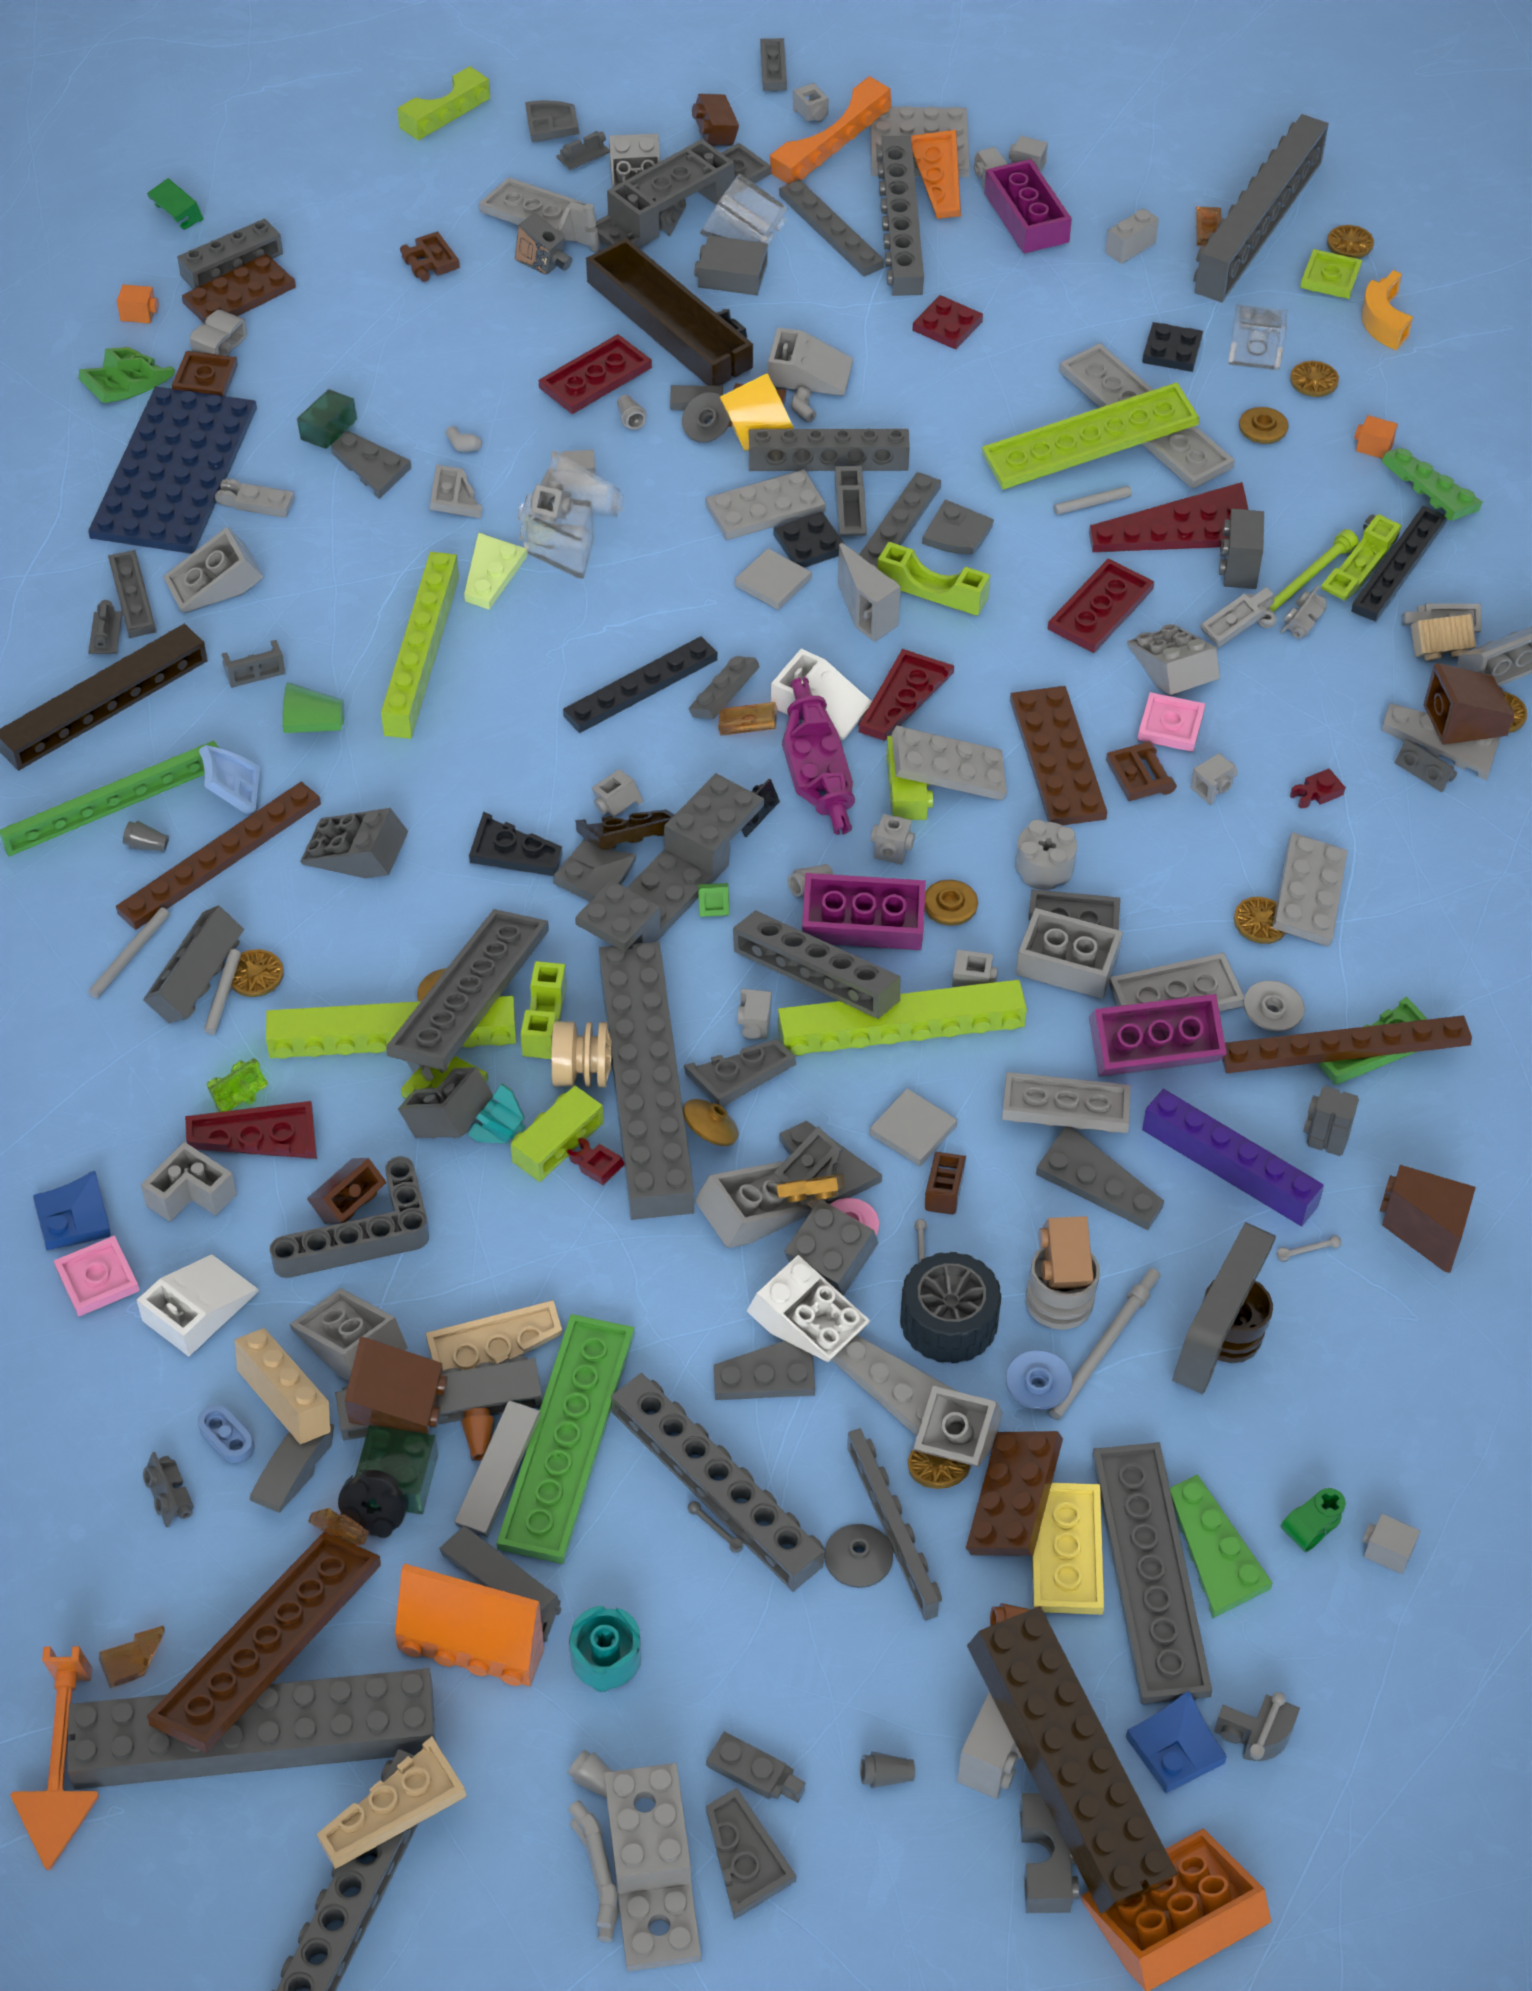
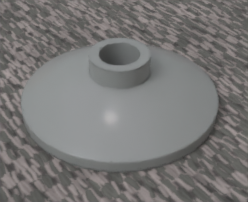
M1262 981L1254 984L1247 990L1243 1001L1244 1010L1250 1020L1259 1027L1270 1031H1287L1296 1027L1301 1022L1305 1011L1304 1002L1299 993L1289 985L1278 981Z

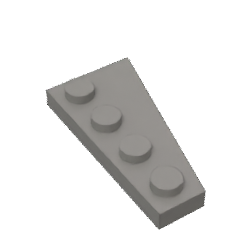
M1391 703L1389 704L1381 730L1402 741L1408 739L1413 743L1420 744L1426 747L1429 753L1438 758L1440 755H1443L1455 761L1454 765L1463 770L1468 767L1479 772L1478 777L1484 780L1488 779L1500 737L1443 745L1427 713Z

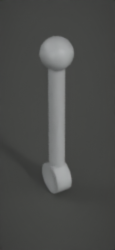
M918 1219L914 1227L918 1231L919 1262H921V1259L925 1258L924 1230L927 1228V1223L923 1219Z
M1335 1235L1331 1236L1327 1241L1290 1250L1282 1247L1277 1251V1258L1285 1262L1293 1255L1329 1246L1338 1248L1341 1245V1239Z
M1281 1692L1273 1694V1705L1257 1743L1253 1744L1250 1748V1756L1255 1760H1260L1264 1756V1743L1279 1707L1286 1702V1697Z

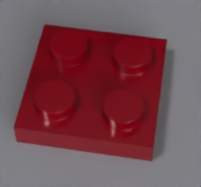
M939 295L913 322L912 331L956 350L983 322V313Z

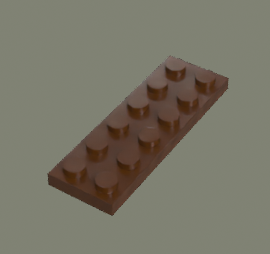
M1066 686L1010 693V703L1048 822L1063 826L1106 820L1107 809Z

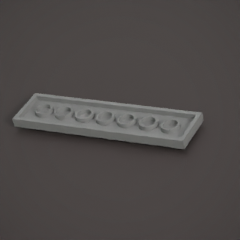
M1101 343L1061 362L1059 366V371L1099 407L1154 390ZM1196 426L1142 443L1144 447L1192 489L1234 467L1235 460Z

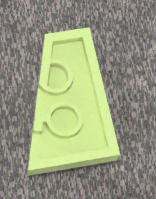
M478 532L464 593L465 602L490 610L527 558V549Z

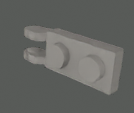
M229 478L223 479L220 484L221 490L215 494V501L220 505L234 507L237 510L284 518L287 517L295 499L294 492L245 483L241 484L237 480H230Z

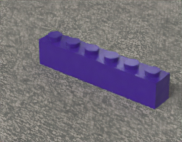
M1163 1088L1147 1106L1142 1127L1144 1132L1302 1227L1318 1208L1324 1184Z

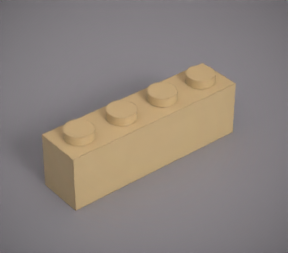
M265 1328L234 1339L237 1371L300 1445L331 1432L329 1401Z

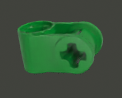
M1324 1488L1305 1504L1294 1509L1283 1520L1280 1528L1304 1552H1308L1327 1534L1338 1527L1346 1505L1345 1498L1336 1489Z

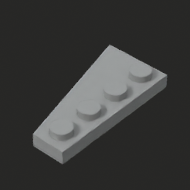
M858 1335L832 1358L834 1363L916 1436L919 1432L932 1386L956 1391Z

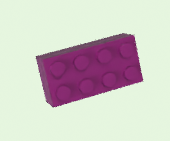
M1032 159L986 169L984 194L1024 254L1069 243L1072 218Z
M805 873L802 932L831 945L921 950L924 932L926 880Z
M1216 994L1094 1009L1089 1016L1098 1077L1219 1062L1227 1054Z

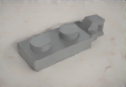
M1267 587L1256 595L1252 593L1246 595L1244 593L1200 625L1201 630L1217 648H1220L1261 619L1267 613V608L1275 602L1274 594Z
M1426 603L1424 606H1417V612H1404L1402 614V625L1411 626V624L1419 620L1472 614L1474 633H1480L1481 604Z

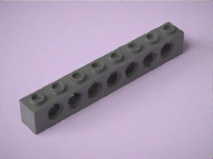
M911 135L882 136L881 146L876 148L877 162H881V164H878V179H883V181H879V195L884 196V198H881V214H886V216H882V231H887V234H884V249H889V252H885V267H890V270H887V285H892V296L923 295L924 272Z
M641 1372L611 1395L612 1413L706 1507L740 1538L792 1592L823 1568L824 1547L814 1535H807L801 1529L796 1517L790 1512L785 1513L777 1505L776 1499L768 1490L764 1489L762 1491L754 1483V1479L749 1471L744 1467L739 1468L732 1461L730 1454L723 1446H716L709 1439L708 1433L699 1423L694 1424L687 1417L685 1410L678 1402H671L664 1395L662 1387L655 1380L650 1381ZM649 1410L657 1411L655 1414H647L645 1412ZM670 1432L679 1433L677 1436H669L667 1434ZM692 1454L702 1455L700 1458H691L689 1456ZM715 1476H722L725 1479L721 1481H716L712 1478ZM739 1498L748 1500L745 1503L735 1502V1500ZM760 1521H768L771 1524L768 1526H761L757 1523ZM792 1544L795 1547L791 1549H784L781 1547V1545Z
M398 1749L393 1761L389 1759L382 1770V1782L386 1781L398 1770L397 1765L408 1756L413 1758L415 1755ZM418 1824L337 1869L333 1867L332 1877L334 1878L328 1889H322L315 1904V1910L317 1911L311 1923L306 1922L302 1927L298 1937V1944L300 1945L294 1957L289 1956L286 1959L281 1970L282 1980L276 1991H296L299 1988H308L310 1991L337 1990ZM366 1855H375L377 1857L375 1861L369 1864L359 1862ZM356 1887L361 1889L353 1897L343 1895L348 1888ZM339 1920L344 1922L343 1926L338 1930L331 1931L326 1929L327 1925L332 1921ZM316 1954L327 1956L326 1960L321 1964L314 1965L309 1963L310 1959Z

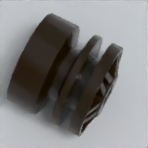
M1214 1280L1212 1281V1283H1211V1284L1208 1286V1288L1206 1289V1292H1205L1203 1301H1204L1205 1297L1207 1296V1294H1208V1292H1209V1290H1210V1288H1211V1286H1212ZM1254 1282L1223 1343L1218 1358L1219 1361L1227 1363L1244 1362L1254 1357L1260 1349L1265 1331L1272 1317L1273 1302L1269 1292L1259 1282Z

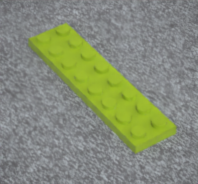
M1178 382L982 446V455L1000 487L1004 490L1199 425V416Z

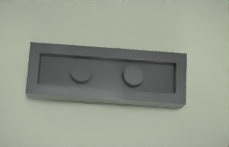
M784 38L760 39L763 91L787 90Z
M735 656L730 659L726 667L713 678L710 685L697 696V699L688 708L692 717L714 719L758 670L760 665L757 659Z

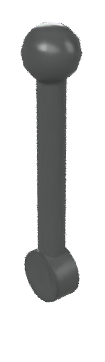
M692 1501L687 1507L689 1513L697 1514L725 1539L733 1553H739L743 1549V1541L740 1538L730 1536L701 1510L699 1502Z

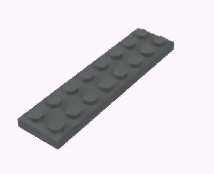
M493 909L387 1044V1056L444 1070L549 931L548 921Z
M1160 1442L1094 1448L1092 1457L1097 1483L1100 1484L1101 1503L1141 1704L1175 1701L1188 1691L1193 1699L1211 1697L1212 1686Z

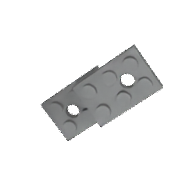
M677 1763L604 1772L627 1972L700 1962L701 1951L691 1886V1864ZM641 1798L652 1799L655 1803V1807L649 1812H640L634 1805ZM656 1920H663L669 1924L670 1929L666 1934L657 1936L650 1932L649 1926Z

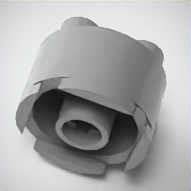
M1037 819L1031 821L1029 826L1021 832L1018 838L1015 868L1027 885L1036 889L1050 890L1055 889L1057 884L1063 882L1064 885L1069 882L1074 873L1077 852L1074 830L1057 823L1044 822Z

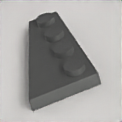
M1065 1126L1036 1169V1175L1146 1230H1149L1164 1205L1163 1199L1072 1127Z

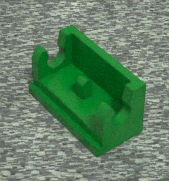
M169 178L147 193L149 199L156 202L154 205L164 209L176 222L188 216L187 221L180 225L183 230L193 226L198 221L204 220L197 202Z

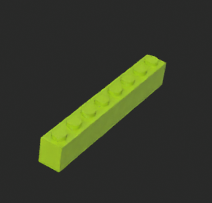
M432 551L429 553L381 710L384 736L412 739L459 580L457 554Z
M1020 980L902 993L900 994V1001L879 1019L841 1001L778 1008V1031L781 1043L792 1054L800 1056L813 1052H832L838 1049L863 1048L879 1044L890 1045L897 1042L923 1041L929 1038L954 1037L970 1033L981 1034L987 1031L1003 1029L1013 1030L1025 1027L1027 1007Z
M514 996L499 997L462 1047L472 1048L475 1046L516 1044ZM421 1001L266 1010V1043L269 1058L286 1059L300 1056L318 1057L320 1055L385 1052L387 1044Z

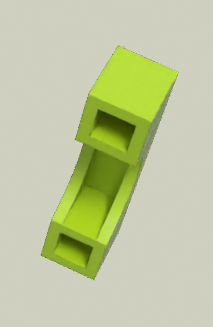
M471 66L463 69L452 76L453 90L448 95L431 100L415 97L397 108L399 128L419 141L489 100V78Z
M892 542L887 543L878 558V570L890 579L895 580L901 586L900 591L979 616L989 598L990 574L964 567L961 572L955 575H941L926 568L919 561L913 549Z

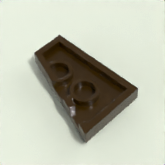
M665 809L632 813L629 815L628 820L613 818V816L601 817L602 823L587 824L586 819L575 820L576 831L600 849H613L620 843H637L642 841L644 837L652 835L664 836V825L674 814Z

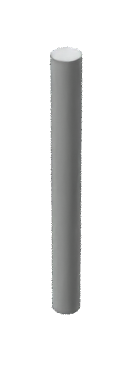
M161 907L93 984L88 990L92 997L97 999L166 921L170 916L167 909Z

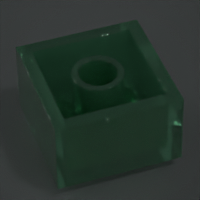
M369 1425L355 1476L361 1475L362 1471L378 1470L391 1475L400 1483L398 1488L402 1491L403 1495L406 1492L409 1502L407 1512L423 1515L438 1459L436 1436ZM370 1498L369 1502H366L371 1507H380L376 1504L377 1500L374 1498Z

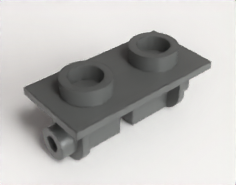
M595 131L583 137L584 144L579 139L570 144L563 145V149H560V154L556 158L569 170H572L610 153L609 149L603 144L606 141L603 132Z
M685 198L659 212V231L666 230L668 236H671L686 207Z
M102 600L97 605V612H94L89 654H117L122 611H115L114 606L109 600Z
M1405 739L1395 764L1440 792H1443L1448 780L1452 782L1457 776L1454 766L1442 761L1421 748L1418 744Z
M152 1452L148 1464L143 1470V1480L146 1487H150L154 1497L155 1510L158 1515L162 1516L167 1528L170 1527L175 1516H179L181 1519L189 1518L193 1514L192 1509L194 1505L186 1487L173 1488L183 1483L176 1461L169 1456L161 1457L158 1460L156 1452Z

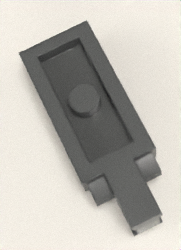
M725 1731L706 1760L708 1768L767 1799H770V1797L778 1799L782 1794L798 1803L805 1792L806 1783L792 1775L794 1770L786 1763Z

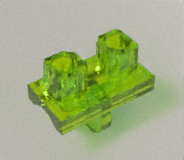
M253 1058L247 1063L240 1060L232 1066L230 1074L224 1078L214 1077L206 1085L217 1111L223 1112L230 1111L243 1101L251 1105L256 1101L255 1093L266 1087L268 1083L261 1072L259 1061Z

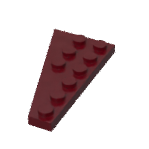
M1243 482L1090 525L1089 537L1092 552L1219 548L1221 539L1227 538V536H1223V526L1225 519L1230 520L1231 509L1249 510Z

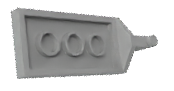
M510 177L479 203L480 212L517 225L535 212L559 231L565 240L590 246L591 251L594 252L601 249L598 229L595 228L597 224L593 204H587Z

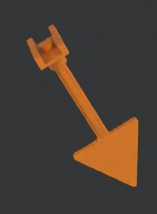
M51 1646L43 1647L42 1661L54 1678V1689L57 1690L48 1788L46 1791H14L10 1794L46 1870L52 1869L99 1798L97 1791L63 1790L69 1736V1704H72V1693L76 1690L77 1681H91L92 1666L80 1646H72L71 1657H57Z

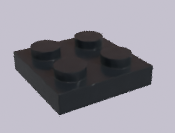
M1153 322L1142 363L1193 372L1203 331Z
M823 512L773 528V536L788 558L803 568L838 557L839 544H844Z

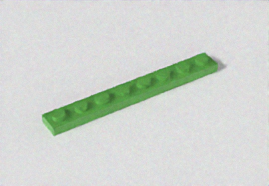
M211 741L0 829V838L3 848L8 857L205 775L199 749L205 745L219 748L215 741Z

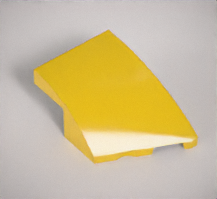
M768 373L720 396V400L732 422V429L744 451H749V429H794Z

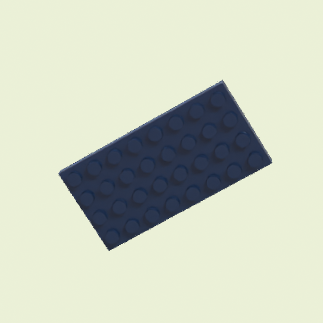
M155 386L88 530L90 539L190 554L194 553L217 502L215 501V494L221 490L220 484L223 479H227L256 412V401Z

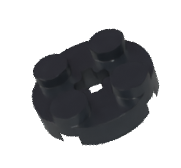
M366 1470L362 1471L361 1475L355 1477L352 1475L345 1481L338 1497V1507L341 1512L340 1520L345 1526L352 1527L363 1534L380 1538L389 1537L393 1530L401 1525L407 1513L409 1502L406 1492L403 1495L402 1491L398 1488L400 1483L394 1477L382 1471ZM370 1498H374L377 1500L376 1504L380 1507H371L366 1502H369Z

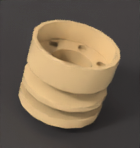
M554 1022L552 1035L553 1087H573L577 1073H583L586 1087H591L592 1073H597L598 1087H607L608 1076L612 1070V1039L608 1030V1022L599 1023L598 1036H593L592 1022H587L584 1036H578L575 1022Z

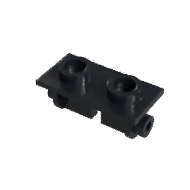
M768 779L764 784L755 785L751 791L764 798V806L741 829L746 838L780 802L771 779Z

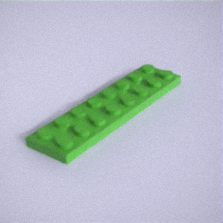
M574 1314L570 1315L539 1410L541 1417L528 1444L496 1543L497 1550L564 1564L611 1413V1395L618 1390L635 1335L634 1327Z

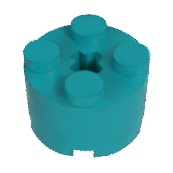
M596 1606L583 1612L574 1621L569 1645L571 1664L577 1677L599 1692H606L612 1688L622 1686L631 1680L641 1665L640 1633L635 1619L623 1609L616 1608L614 1610L605 1609V1606Z

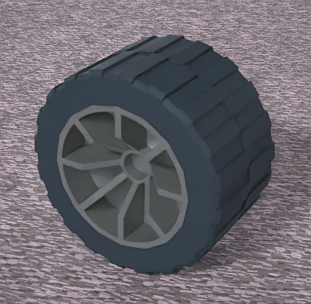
M941 1252L921 1259V1262L915 1264L911 1268L910 1273L906 1275L904 1287H902L900 1325L905 1339L922 1356L941 1363H959L960 1361H968L977 1355H981L992 1344L994 1335L997 1334L1001 1306L999 1281L996 1280L994 1272L985 1266V1263L968 1254Z

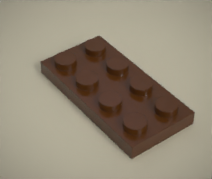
M265 254L181 296L183 304L205 324L206 318L216 310L220 309L239 316L296 288V284L292 276L270 256Z
M1058 1431L997 1432L966 1545L970 1555H1034L1063 1441Z

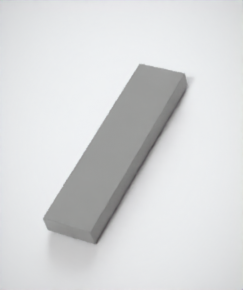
M508 1401L454 1521L456 1526L461 1528L465 1526L472 1532L488 1537L541 1417L539 1410Z

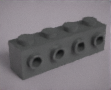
M266 219L256 221L251 225L177 256L180 276L192 289H195L265 254L272 259L283 254L281 235Z
M219 905L202 912L143 1001L169 1024L180 1019L186 1020L195 1011L196 1007L194 1004L197 999L209 990L211 978L217 975L225 966L224 959L229 954L230 949H236L240 941L238 938L244 931V928Z

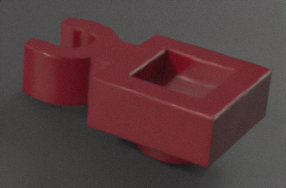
M1328 768L1305 778L1304 785L1298 784L1293 786L1290 797L1302 796L1298 807L1302 809L1308 807L1312 800H1316L1321 805L1343 796L1346 787Z
M584 1138L578 1139L581 1151L567 1150L569 1160L574 1164H578L583 1174L601 1185L606 1184L625 1165L620 1155L600 1143L592 1149L588 1140Z

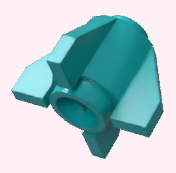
M502 1083L493 1095V1098L499 1102L497 1103L491 1099L476 1117L483 1125L476 1121L467 1134L477 1142L507 1144L510 1139L513 1140L519 1132H523L526 1128L522 1124L525 1117L513 1090Z

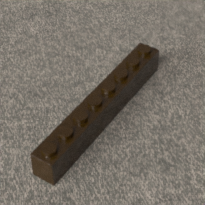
M185 623L169 631L167 634L146 644L144 647L99 671L71 689L29 711L8 725L3 726L0 729V753L18 771L206 663L208 660L204 641Z

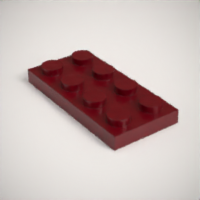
M617 334L539 379V388L568 412L574 414L651 369L652 360Z
M1108 558L1048 621L1047 629L1095 653L1154 588L1155 581Z

